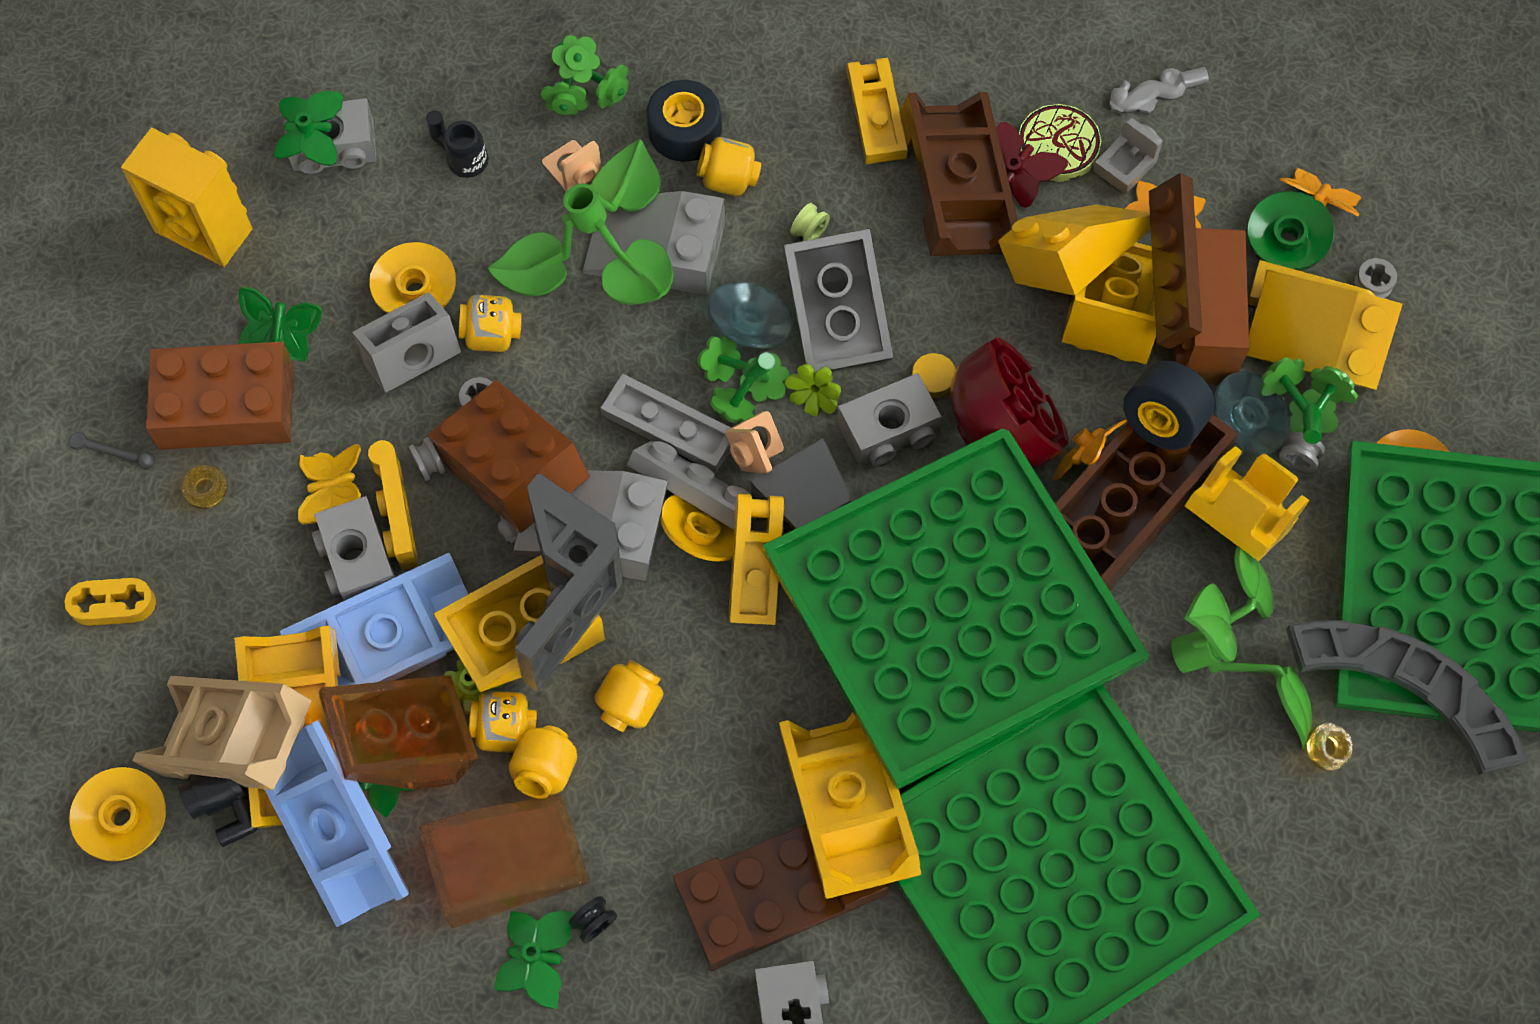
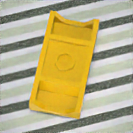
M321 626L304 633L272 637L243 636L234 638L238 681L285 684L312 700L306 713L303 727L319 719L341 763L346 761L337 676H340L336 630L331 626ZM248 787L252 827L282 826L283 824L265 790Z
M852 712L845 722L810 731L789 720L779 722L783 746L797 789L826 899L921 875L919 853L899 790L896 789L854 713Z

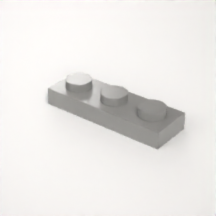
M623 373L600 408L603 417L649 440L671 445L676 449L678 455L694 463L704 465L714 473H717L730 452V444L724 431L731 427Z
M651 440L633 450L627 466L644 476L668 481L667 490L732 529H735L736 495L750 494L741 487L729 486L714 477L713 471L708 467L687 461L677 455L674 447L660 441ZM751 517V524L756 521V517Z

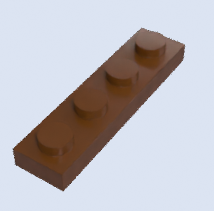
M1182 173L1175 175L1149 191L1156 339L1158 345L1168 349L1202 333L1193 179Z

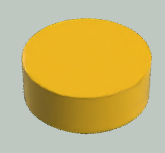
M930 353L923 355L915 362L912 375L919 373L931 397L940 398L950 392L952 378L956 369L953 362L946 356Z

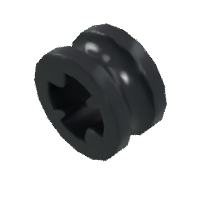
M603 896L589 901L568 922L572 929L578 928L581 931L580 939L583 943L592 941L611 926L617 918L614 910L608 911L605 909L606 900Z

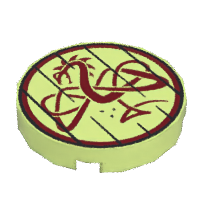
M1062 104L1043 106L1027 116L1021 124L1019 131L1022 139L1021 151L1026 144H1030L1034 147V151L1030 156L1039 152L1057 153L1068 160L1067 168L1050 181L1064 182L1079 175L1081 177L1091 170L1098 159L1102 141L1098 126L1088 114L1076 107Z

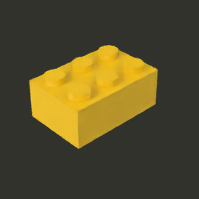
M151 127L121 166L154 232L222 267L227 265L253 229L246 214L247 209L242 205L237 194V187L232 182L226 169V162L211 151L202 153L192 148L185 139L175 133L166 135Z

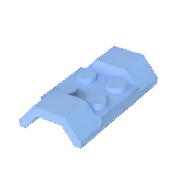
M447 553L281 630L280 633L281 635L304 633L321 626H331L336 630L340 676H337L341 703L360 693L363 696L447 656L446 653L453 650V647L434 617V613L468 595V592L450 553Z
M319 719L306 725L295 739L286 760L285 771L278 780L275 789L264 790L334 924L338 927L371 908L394 898L398 901L409 894V890L388 851L391 845L347 761L341 763Z

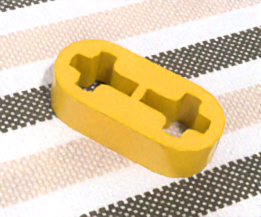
M122 578L77 583L67 592L64 603L65 609L76 622L81 625L93 626L143 621L154 611L156 598L147 583L141 579ZM134 591H137L141 598H144V600L137 601L135 609L131 610L124 602H116L118 600L130 599ZM89 594L96 601H105V603L90 605L89 612L86 613L78 606V603L85 602L86 595Z

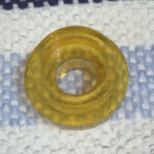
M200 465L192 468L185 475L182 483L184 498L191 506L198 509H209L218 505L225 498L228 491V483L224 474L212 466ZM209 482L213 484L210 491L203 494L198 493V489L203 483Z
M1324 723L1315 726L1309 732L1306 749L1310 760L1316 767L1325 771H1331L1341 768L1350 759L1353 752V742L1348 732L1332 723ZM1325 742H1326V743L1329 745V747H1330V752H1329V754H1328V752H1327V750H1326Z

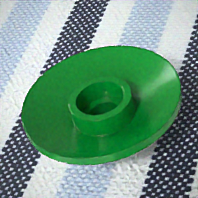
M1297 191L1278 192L1264 198L1253 209L1247 225L1249 244L1260 260L1295 270L1307 269L1320 262L1329 252L1335 234L1334 222L1328 209L1320 201L1315 200L1314 197ZM1290 232L1296 236V240L1286 241L1281 237V234Z

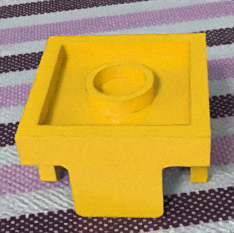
M1235 446L1220 458L1202 486L1191 495L1185 507L1259 562L1289 533L1298 521V516L1310 500L1301 495L1288 509H1285L1282 503L1297 483V476L1263 453L1257 457L1246 475L1242 477L1231 469L1243 452Z

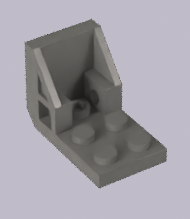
M540 473L530 482L527 490L534 527L549 587L552 592L546 600V610L536 623L533 621L528 622L522 628L515 641V651L522 681L537 692L623 585L615 523Z

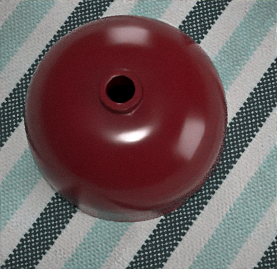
M996 337L967 355L954 372L950 388V398L955 418L959 424L957 429L967 445L1000 429L1009 430L1032 468L1036 469L1064 452L1062 448L1069 444L1068 432L1049 393L1045 396L1039 383L1028 373L1032 370V366L1011 344ZM1046 401L1052 409L1053 419L1047 410L1041 406Z

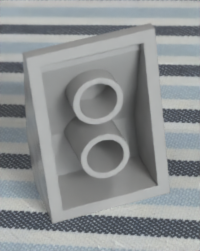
M686 191L658 193L650 204L638 211L627 212L619 207L614 213L606 210L607 218L605 225L624 252L638 239H647L658 243L667 252L672 263L674 275L670 289L708 295L725 226L724 198ZM599 231L592 234L583 273L602 277L605 266L618 257L613 253Z
M870 229L784 245L782 249L806 364H810L815 372H817L824 366L832 370L893 358Z
M587 470L590 477L570 494L615 523L622 577L646 581L668 481L625 471ZM534 523L522 533L518 531L513 550L514 554L532 558L541 555Z

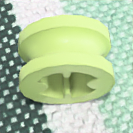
M809 203L795 218L790 234L795 238L803 237V241L818 239L828 226L830 215L825 211L817 213V207Z

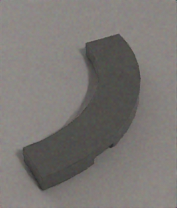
M1343 620L1309 621L1291 624L1286 628L1300 673L1328 669L1357 671L1389 680L1409 690L1428 703L1449 723L1466 747L1478 775L1524 765L1529 762L1517 733L1500 706L1496 707L1490 697L1477 685L1478 681L1469 672L1434 647L1410 635L1379 626L1377 628L1349 623V621Z

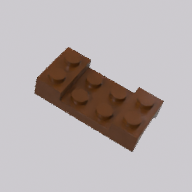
M979 92L959 105L926 106L917 93H908L899 113L907 147H914L927 207V212L923 217V224L930 256L1003 254L998 241L1012 230L1013 224L1018 219L988 92Z
M806 824L720 861L718 857H715L673 875L674 884L693 923L711 971L888 895L889 885L884 884L826 899Z

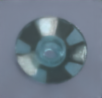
M748 282L727 283L717 288L709 301L708 310L713 324L723 335L738 344L762 349L775 347L783 343L792 330L793 318L788 306L779 296L760 285Z
M1241 371L1227 376L1217 386L1214 394V415L1238 432L1233 444L1234 446L1250 455L1260 456L1263 453L1269 455L1277 451L1285 443L1290 430L1289 411L1282 395L1274 393L1270 396H1263L1261 394L1262 376L1252 372Z

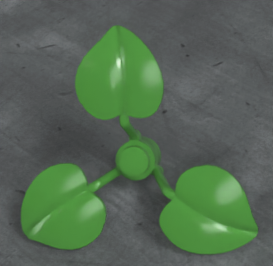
M638 139L609 160L596 174L591 185L585 183L577 184L567 190L563 198L564 207L568 214L562 217L565 224L563 247L560 241L551 234L537 232L527 235L513 244L497 262L488 267L491 275L506 289L520 295L541 296L552 292L566 279L567 271L562 261L570 257L573 226H575L579 231L589 234L599 231L613 253L618 257L610 261L602 272V285L611 299L621 304L636 305L659 300L662 296L666 295L671 288L674 274L671 260L664 248L654 241L638 239L624 252L605 225L607 218L606 210L614 213L619 207L627 212L638 211L650 204L659 193L661 187L659 171L642 140Z
M1237 546L1235 551V568L1241 586L1248 596L1245 605L1230 614L1227 603L1215 584L1204 586L1195 596L1184 617L1198 631L1175 637L1171 641L1175 663L1182 673L1209 667L1212 674L1220 671L1272 674L1277 679L1276 687L1281 702L1300 737L1301 749L1307 748L1312 730V708L1306 687L1295 669L1290 665L1282 668L1280 665L1231 663V661L1235 660L1237 654V643L1230 624L1250 613L1255 608H1257L1259 614L1264 619L1270 617L1274 609L1272 586L1263 566Z

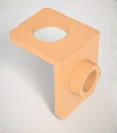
M571 140L542 159V164L566 192L574 185L591 183L602 168L599 146L595 141H591L584 147H581L577 141ZM571 154L570 156L561 161L560 171L557 167L558 160L564 155Z
M763 411L724 431L730 444L733 459L742 472L766 474L772 471L769 458L782 452L784 449L772 416L768 411ZM760 426L766 431L768 442L765 448L758 432L752 430V428Z

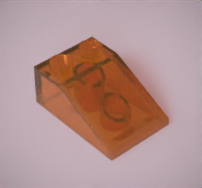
M451 675L324 687L318 692L342 773L346 780L414 790L456 784L478 760Z
M562 794L548 796L544 799L536 798L464 811L419 826L443 914L452 929L590 883Z

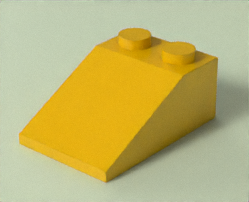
M1095 204L1033 215L1015 222L1012 230L998 242L1016 284L1076 296L1151 230L1150 213Z
M1136 242L1076 296L1072 295L1062 338L1063 343L1074 345L1081 350H1093L1115 356L1123 361H1135L1147 365L1156 339L1152 246Z
M1267 271L1249 330V350L1246 356L1270 363H1275L1283 358H1291L1292 361L1302 359L1305 363L1303 370L1306 373H1311L1314 368L1322 370L1325 366H1330L1345 372L1350 380L1354 382L1355 386L1368 390H1377L1403 304L1350 289Z
M542 555L434 613V617L479 692L522 678L515 651L516 638L528 622L533 621L536 623L546 610V600L552 592L549 587ZM599 615L560 664L567 662L605 640L603 622Z

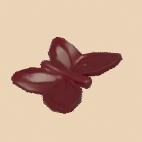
M1000 122L996 130L1009 184H1012V193L1020 206L1028 208L1032 205L1038 193L1039 182L1050 181L1060 175L1067 168L1068 160L1057 153L1039 152L1030 156L1034 151V147L1030 144H1026L1021 151L1022 139L1017 129L1007 122Z

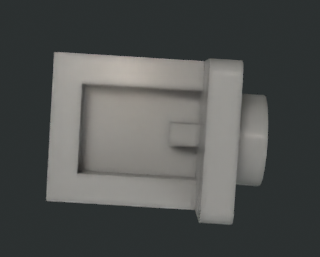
M1130 117L1123 125L1121 136L1095 161L1093 172L1126 195L1157 163L1163 141L1150 126L1140 124Z

